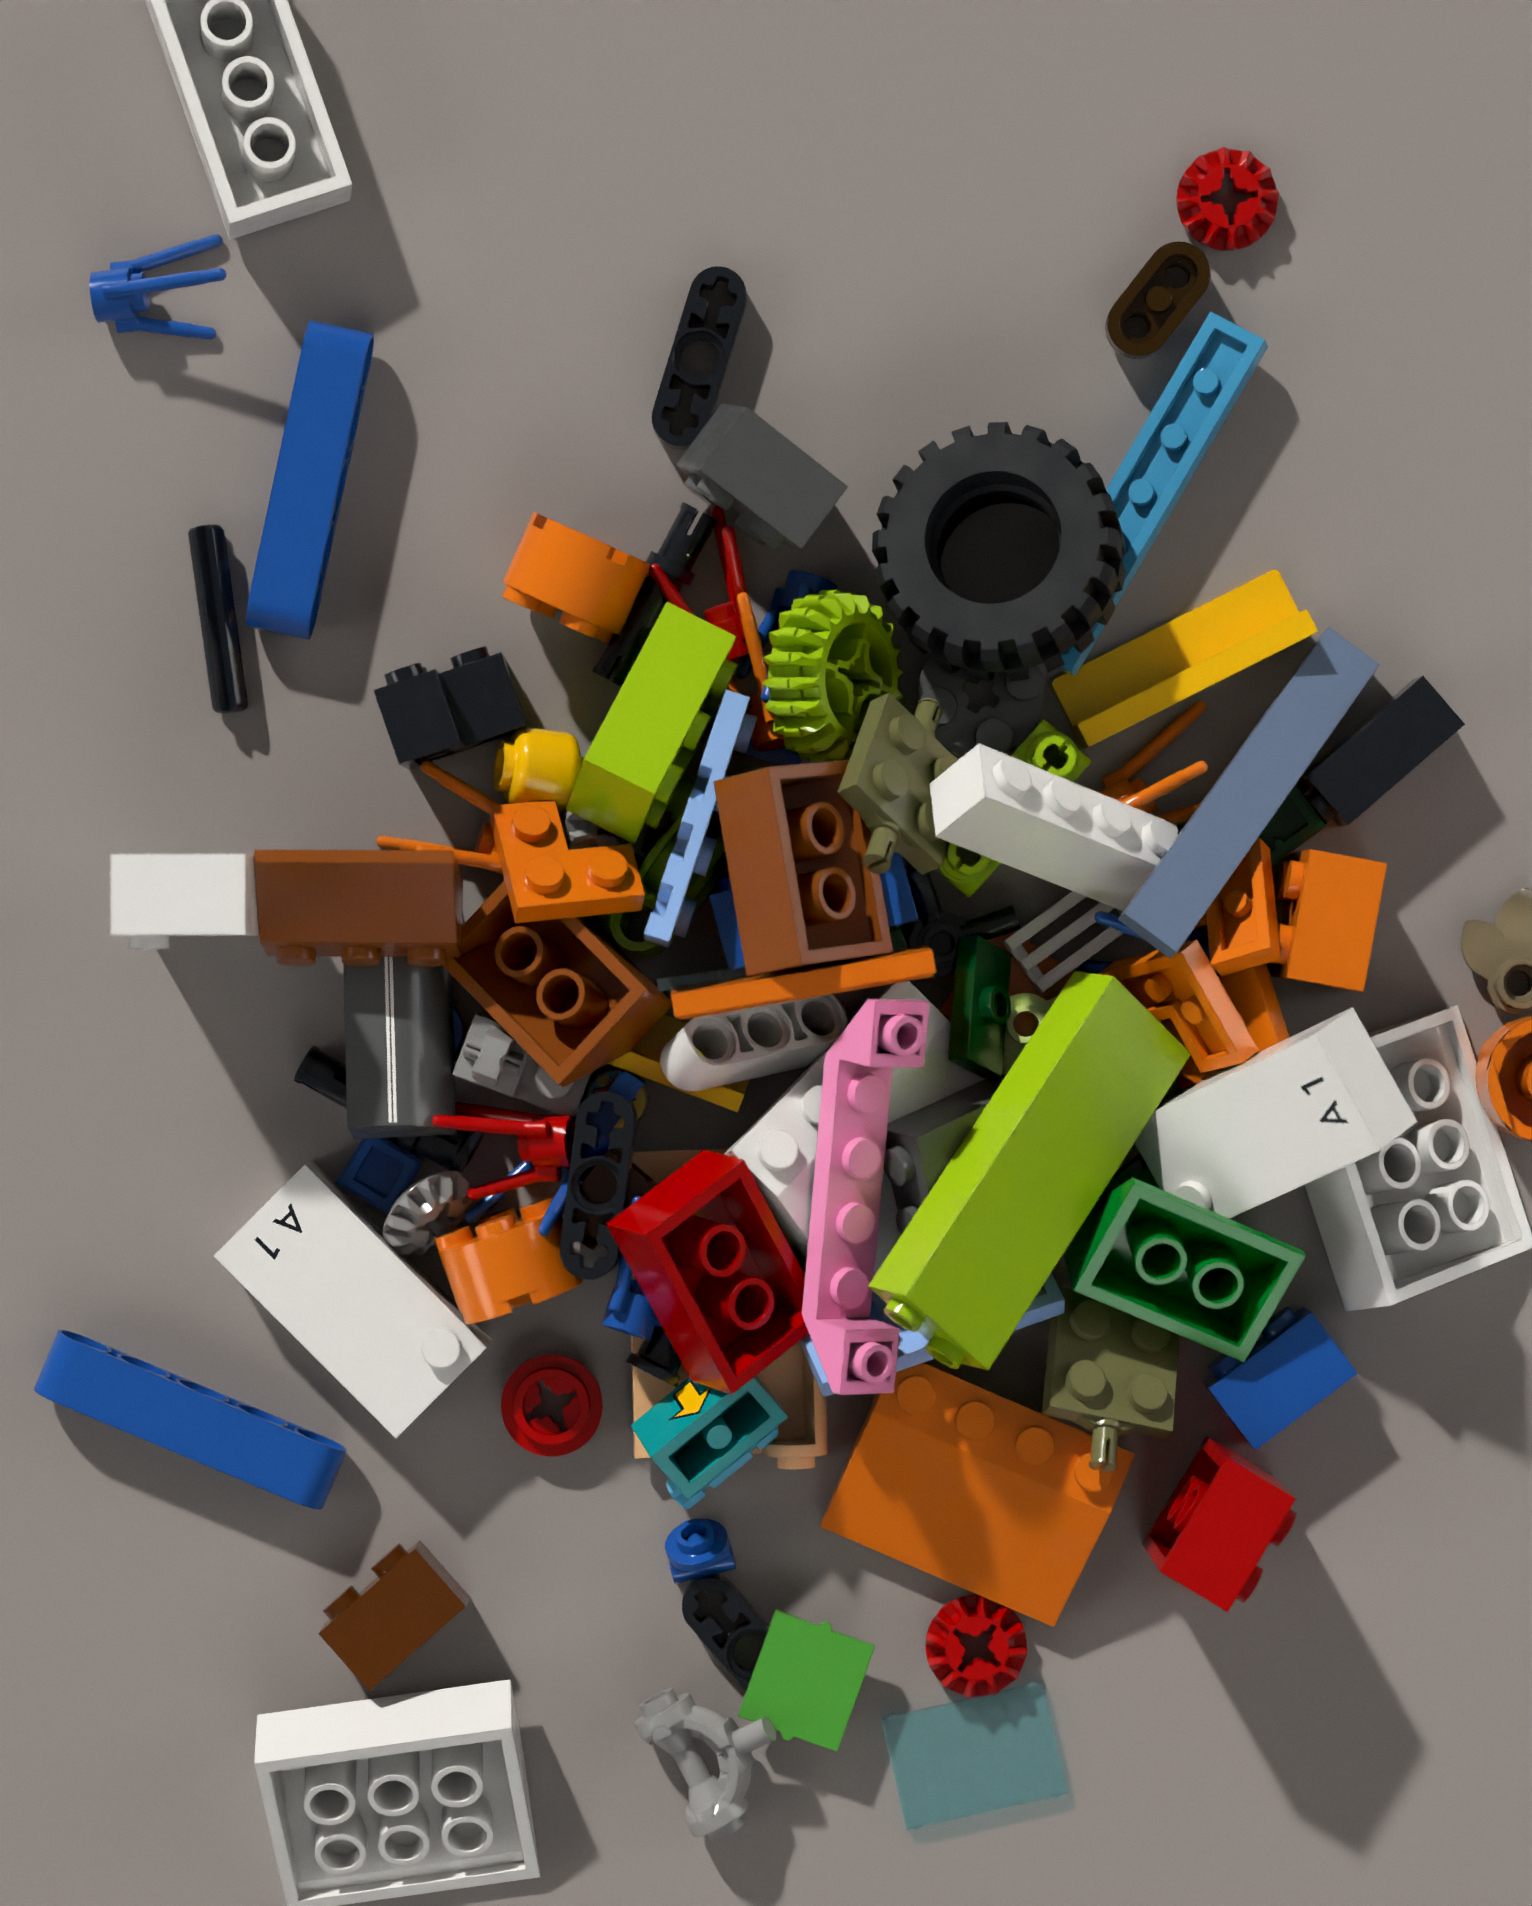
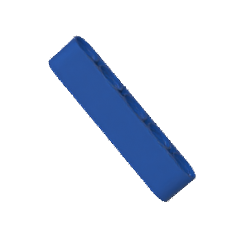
M312 320L309 321L301 348L246 611V627L307 640L313 634L373 355V333Z
M58 1330L34 1387L36 1393L57 1404L312 1509H323L347 1452L343 1445L325 1436L93 1339L67 1330Z

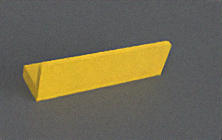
M1271 570L1082 665L1075 677L1066 673L1052 681V688L1084 750L1317 633L1318 630L1307 609L1299 612L1278 570Z

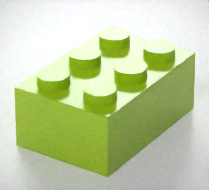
M666 602L583 759L566 807L567 811L633 844L636 843L645 824L657 829L674 795L672 793L680 777L685 775L700 745L699 741L707 725L712 723L719 709L724 691L727 689L738 666L737 663L728 659L737 636Z

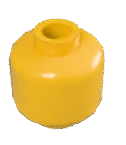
M530 727L518 729L513 733L509 741L502 740L497 748L493 774L495 790L503 792L505 801L508 804L555 800L558 813H564L567 811L566 807L584 759L581 756L577 739L572 734L563 731Z

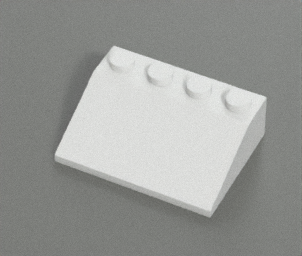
M910 981L893 983L877 998L887 1000H924L930 1002ZM931 1002L929 1005L924 1068L893 1067L888 1123L986 1079L949 1061L948 1049L951 1023ZM831 1047L723 1154L745 1161L786 1240L805 1259H807L824 1058ZM884 1169L874 1276L901 1236L896 1223L898 1209L891 1181Z
M1458 1005L1368 1033L1415 1116L1417 1123L1382 1150L1305 1184L1345 1311L1394 1305L1532 1248V1233L1498 1127L1487 1116L1478 1097L1475 1081L1477 1062Z
M510 1679L257 1715L254 1765L287 1906H339L540 1877L521 1733Z

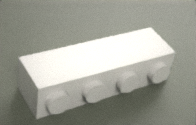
M980 743L930 783L935 837L1122 911L1129 905L1178 836L1176 824Z

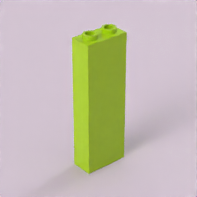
M1073 972L868 1285L871 1290L887 1303L883 1310L884 1313L901 1327L912 1332L918 1331L929 1341L925 1346L926 1351L936 1360L950 1368L958 1369L961 1364H966L985 1370L990 1369L1190 1057L1189 1051L1114 976Z

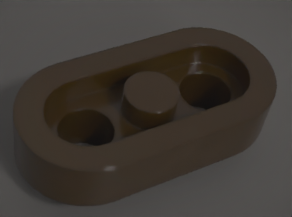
M1180 241L1163 245L1156 250L1114 303L1106 318L1105 332L1110 345L1117 353L1131 359H1143L1152 356L1162 348L1206 291L1211 277L1209 262L1199 248L1190 243ZM1171 267L1183 269L1187 274V284L1182 288L1171 287L1165 280V271ZM1131 317H1141L1148 324V334L1142 338L1130 336L1126 331V321Z

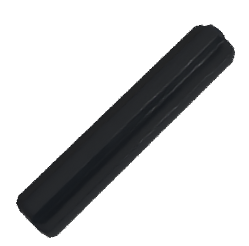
M220 525L196 526L189 530L188 537L212 708L215 712L221 714L239 712L247 709L248 699L225 534Z

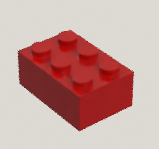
M702 1150L606 1224L691 1381L732 1395L809 1334L802 1317L805 1274L743 1159Z
M1206 1436L1142 1542V1545L1161 1573L1229 1612L1236 1599L1242 1603L1246 1602L1256 1588L1263 1573V1569L1258 1567L1257 1563L1269 1543L1276 1547L1279 1546L1292 1528L1297 1513L1290 1508L1296 1498L1271 1473L1211 1437Z

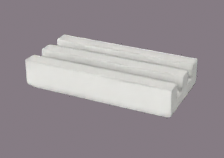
M1072 891L1002 943L1040 994L1123 934V932L1109 927L1045 975L1037 967L1038 963L1095 923L1094 916L1096 912L1104 911L1108 913L1114 907L1100 902L1032 953L1028 954L1021 945L1087 897ZM1117 909L1120 914L1124 912L1122 910Z

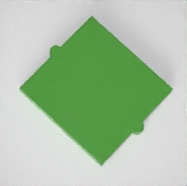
M775 1609L740 1706L738 1717L752 1722L767 1717L772 1722L775 1730L781 1732V1737L784 1740L789 1741L794 1736L837 1752L871 1660L875 1644L833 1630L829 1621L824 1620L820 1624H816Z

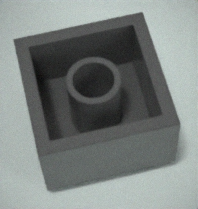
M722 403L676 464L690 475L684 483L685 487L712 507L718 505L726 511L731 507L740 514L734 522L735 526L760 545L765 546V544H768L778 550L781 544L802 549L848 488L846 484L746 406Z

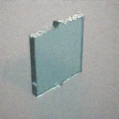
M745 967L731 971L725 969L656 979L658 992H667L764 974L747 976Z

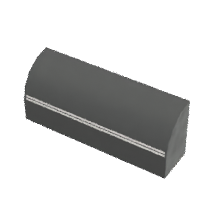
M381 957V964L367 967L343 964L347 1128L353 1139L457 1135L456 1129L437 1128L433 1126L431 1121L435 1115L456 1116L455 1075H452L455 1068L452 975L443 965L436 967L410 965L407 963V957Z

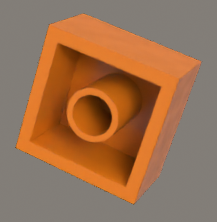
M1313 849L1296 851L1290 863L1282 862L1275 893L1276 899L1285 901L1281 924L1278 925L1281 959L1269 962L1273 963L1271 977L1346 991L1364 992L1387 863Z

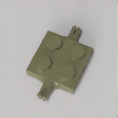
M890 692L870 701L837 793L859 813L870 830L871 840L866 854L863 856L862 864L864 867L869 865L867 870L872 873H886L889 870L894 852L901 854L922 875L942 867L950 842L935 837L930 783L959 759L953 756L936 739L935 731L944 709L942 705L937 706L939 702L935 699L923 698L919 700L915 715H912Z
M1059 1287L1065 1299L1064 1313L1050 1318L1042 1415L1070 1420L1093 1432L1089 1467L1097 1470L1101 1466L1100 1471L1102 1472L1114 1471L1117 1468L1118 1436L1134 1433L1164 1440L1173 1432L1180 1335L1080 1294L1073 1289Z

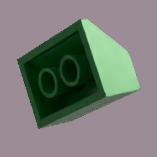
M1133 1177L1095 1203L1064 1255L1074 1291L1242 1362H1245L1306 1257L1304 1251Z

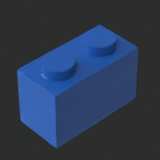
M1288 1306L1270 1317L1262 1331L1263 1337L1255 1343L1245 1362L1221 1354L1208 1366L1213 1375L1202 1382L1246 1442L1255 1451L1358 1374L1314 1314L1304 1306L1295 1313Z

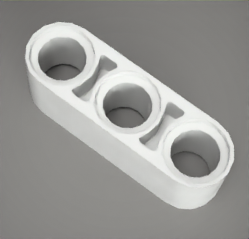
M832 994L694 1017L662 1049L660 1057L661 1069L667 1080L675 1087L685 1091H700L803 1068L816 1061L839 1038L847 1026L846 1011L841 1002Z

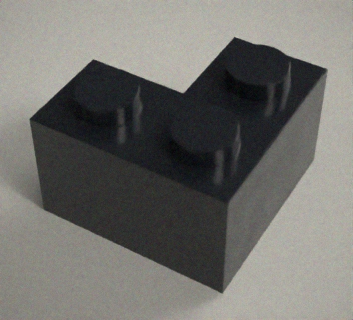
M483 646L450 658L453 669L441 673L436 669L427 671L426 667H422L421 663H416L384 675L387 686L373 691L399 765L410 770L421 766L423 761L433 762L512 735L520 728L529 727L505 656L501 652L490 656L487 647Z

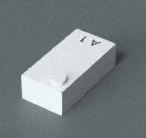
M145 0L229 240L350 201L352 181L288 0Z
M110 854L111 935L129 936V949H169V936H259L254 855Z
M1352 1007L1252 1055L1242 1064L1229 1066L1163 1098L1135 1141V1145L1161 1190L1230 1219L1382 1150L1417 1123V1120Z
M314 1161L305 1164L214 1255L395 1438L492 1341L475 1323L465 1324L458 1306L407 1255L400 1256L384 1240L383 1231Z

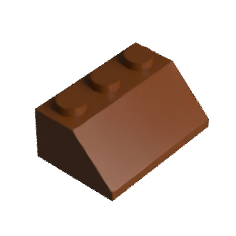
M849 760L766 767L713 781L747 976L795 970L893 953L880 874L868 871L869 865L864 867L862 864L863 856L866 854L871 840L870 830L859 813L837 793Z
M254 850L260 943L267 956H277V963L287 966H309L316 963V957H342L343 964L367 967L381 964V957H407V963L410 965L436 967L445 965L446 957H462L463 879L453 850Z
M505 881L499 885L462 926V957H446V964L443 965L542 1069L562 1087L630 1052L673 1006L672 1002L587 916L515 923Z

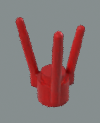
M716 505L711 507V516L719 521L717 527H714V533L730 601L705 610L704 614L707 622L737 636L728 656V659L731 660L749 653L737 603V595L741 592L747 593L735 530L732 526L726 525L724 511ZM652 564L649 568V573L666 600L693 614L658 564Z
M456 1102V1115L458 1116L435 1115L431 1120L433 1126L437 1128L518 1135L517 1145L521 1160L531 1161L535 1167L470 1188L467 1192V1197L470 1200L494 1196L537 1182H560L561 1167H570L576 1123L574 1116L542 1115Z

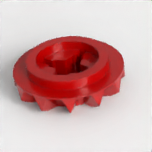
M1222 147L1198 156L1186 169L1177 189V212L1186 231L1202 245L1221 251L1239 250L1252 245L1268 231L1275 220L1279 191L1272 177L1271 168L1261 163L1250 151H1239ZM1224 173H1228V181L1232 182L1234 192L1254 195V197L1237 204L1235 214L1232 217V225H1229L1228 215H1225L1223 205L1212 204L1211 201L1201 202V199H1208L1210 195L1219 193L1222 181L1225 178Z
M556 1353L531 1358L519 1366L506 1382L501 1397V1415L509 1435L522 1448L540 1456H563L580 1449L595 1434L602 1417L603 1401L598 1381L580 1361ZM543 1380L546 1388L550 1387L555 1395H560L564 1392L569 1394L576 1391L577 1395L570 1398V1402L562 1409L565 1417L563 1422L566 1429L562 1430L559 1422H555L550 1414L541 1417L536 1415L530 1419L527 1417V1414L535 1410L534 1407L538 1406L542 1401L540 1393L542 1388L538 1381Z
M975 1594L956 1598L944 1605L936 1613L926 1634L925 1650L929 1667L943 1686L968 1698L997 1695L1002 1689L1018 1678L1027 1656V1639L1024 1627L1012 1609ZM993 1624L995 1627L990 1632L991 1637L987 1645L991 1652H993V1657L998 1660V1663L995 1665L989 1659L985 1661L980 1657H976L971 1663L967 1662L962 1669L959 1668L963 1662L962 1657L966 1649L960 1641V1637L954 1633V1630L957 1628L963 1634L968 1633L971 1636L977 1637L982 1631L986 1632Z

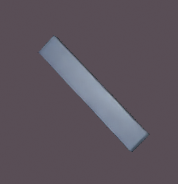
M1328 627L1320 635L1118 920L1167 957H1173L1379 667V664L1332 628Z

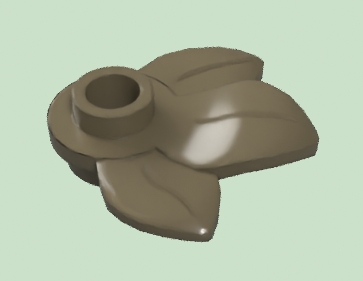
M1522 888L1502 904L1496 914L1494 925L1479 920H1467L1464 923L1461 936V951L1466 964L1476 974L1486 979L1487 992L1493 1004L1503 1012L1512 1015L1532 1013V890ZM1515 971L1524 973L1528 979V988L1520 996L1512 994L1507 987V980Z

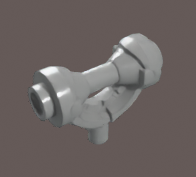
M673 1688L665 1689L642 1702L639 1708L643 1715L634 1722V1726L645 1742L649 1745L655 1743L672 1755L689 1786V1805L686 1806L685 1813L687 1825L693 1836L697 1838L708 1835L711 1842H716L739 1830L745 1824L741 1815L750 1807L745 1795L751 1779V1765L754 1761L751 1751L776 1740V1731L772 1722L767 1717H763L739 1728L732 1717H724L713 1710L697 1706L690 1693L676 1696ZM695 1738L705 1741L713 1752L716 1753L720 1768L719 1778L710 1773L694 1743Z

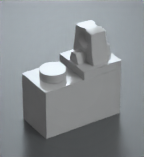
M477 1013L474 1015L452 1075L562 1116H574L576 1118L577 1111L583 1102L594 1071L565 1087L559 1086L493 1017Z

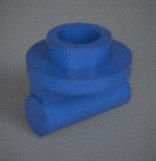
M691 1519L685 1521L673 1529L666 1539L665 1550L674 1584L736 1569L727 1531L717 1521L711 1519Z

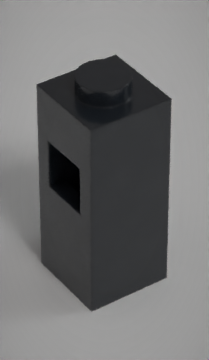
M1424 676L1413 679L1300 777L1299 781L1307 789L1303 795L1325 825L1333 819L1339 827L1347 826L1463 727L1465 723Z

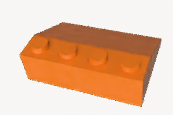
M923 1362L896 1372L894 1393H876L819 1527L1054 1627L1111 1514L1135 1454L1117 1446L1116 1470L1102 1472L1100 1471L1101 1466L1097 1470H1093L1089 1467L1092 1445L1091 1434L1052 1417L1042 1415L1038 1411Z

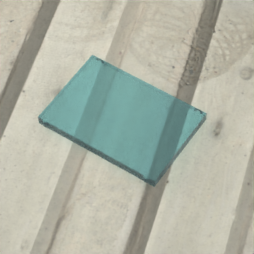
M1029 1682L1024 1686L1002 1690L997 1695L967 1698L901 1714L891 1713L887 1717L881 1718L906 1830H919L927 1825L1046 1798H1059L1061 1795L1068 1794L1042 1682Z

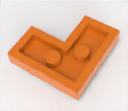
M555 800L492 805L490 825L515 923L642 911L645 893L631 844L568 850Z
M1260 837L1254 842L1195 926L1197 928L1207 925L1210 964L1221 977L1281 959L1270 848Z
M1197 939L1184 942L1178 952L1171 958L1161 951L1155 950L1114 961L1099 973L1101 975L1114 976L1158 1021L1170 1018L1201 1073L1242 1064L1259 1050L1247 1030L1242 1016L1236 1010L1214 968L1211 966L1210 959L1204 953Z

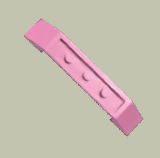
M868 999L825 1054L802 1317L831 1390L838 1395L894 1393L900 1328L870 1318L872 1290L868 1285L874 1277L893 1067L924 1068L930 1002L924 1000Z

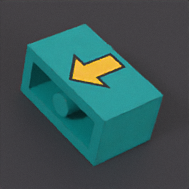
M757 1375L732 1395L693 1382L688 1377L636 1420L631 1427L650 1458L689 1500L787 1419L788 1416Z

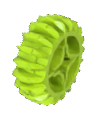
M820 590L819 593L794 599L791 610L779 614L780 629L769 632V639L773 646L772 652L762 657L769 666L768 678L761 683L769 688L770 694L765 710L775 713L773 732L784 735L785 749L797 751L800 759L810 760L813 763L849 760L870 701L889 692L897 700L903 698V695L897 689L898 677L904 672L897 667L896 660L901 646L891 642L894 630L893 623L882 621L883 612L881 606L871 605L867 596L856 595L853 592H841L840 590Z

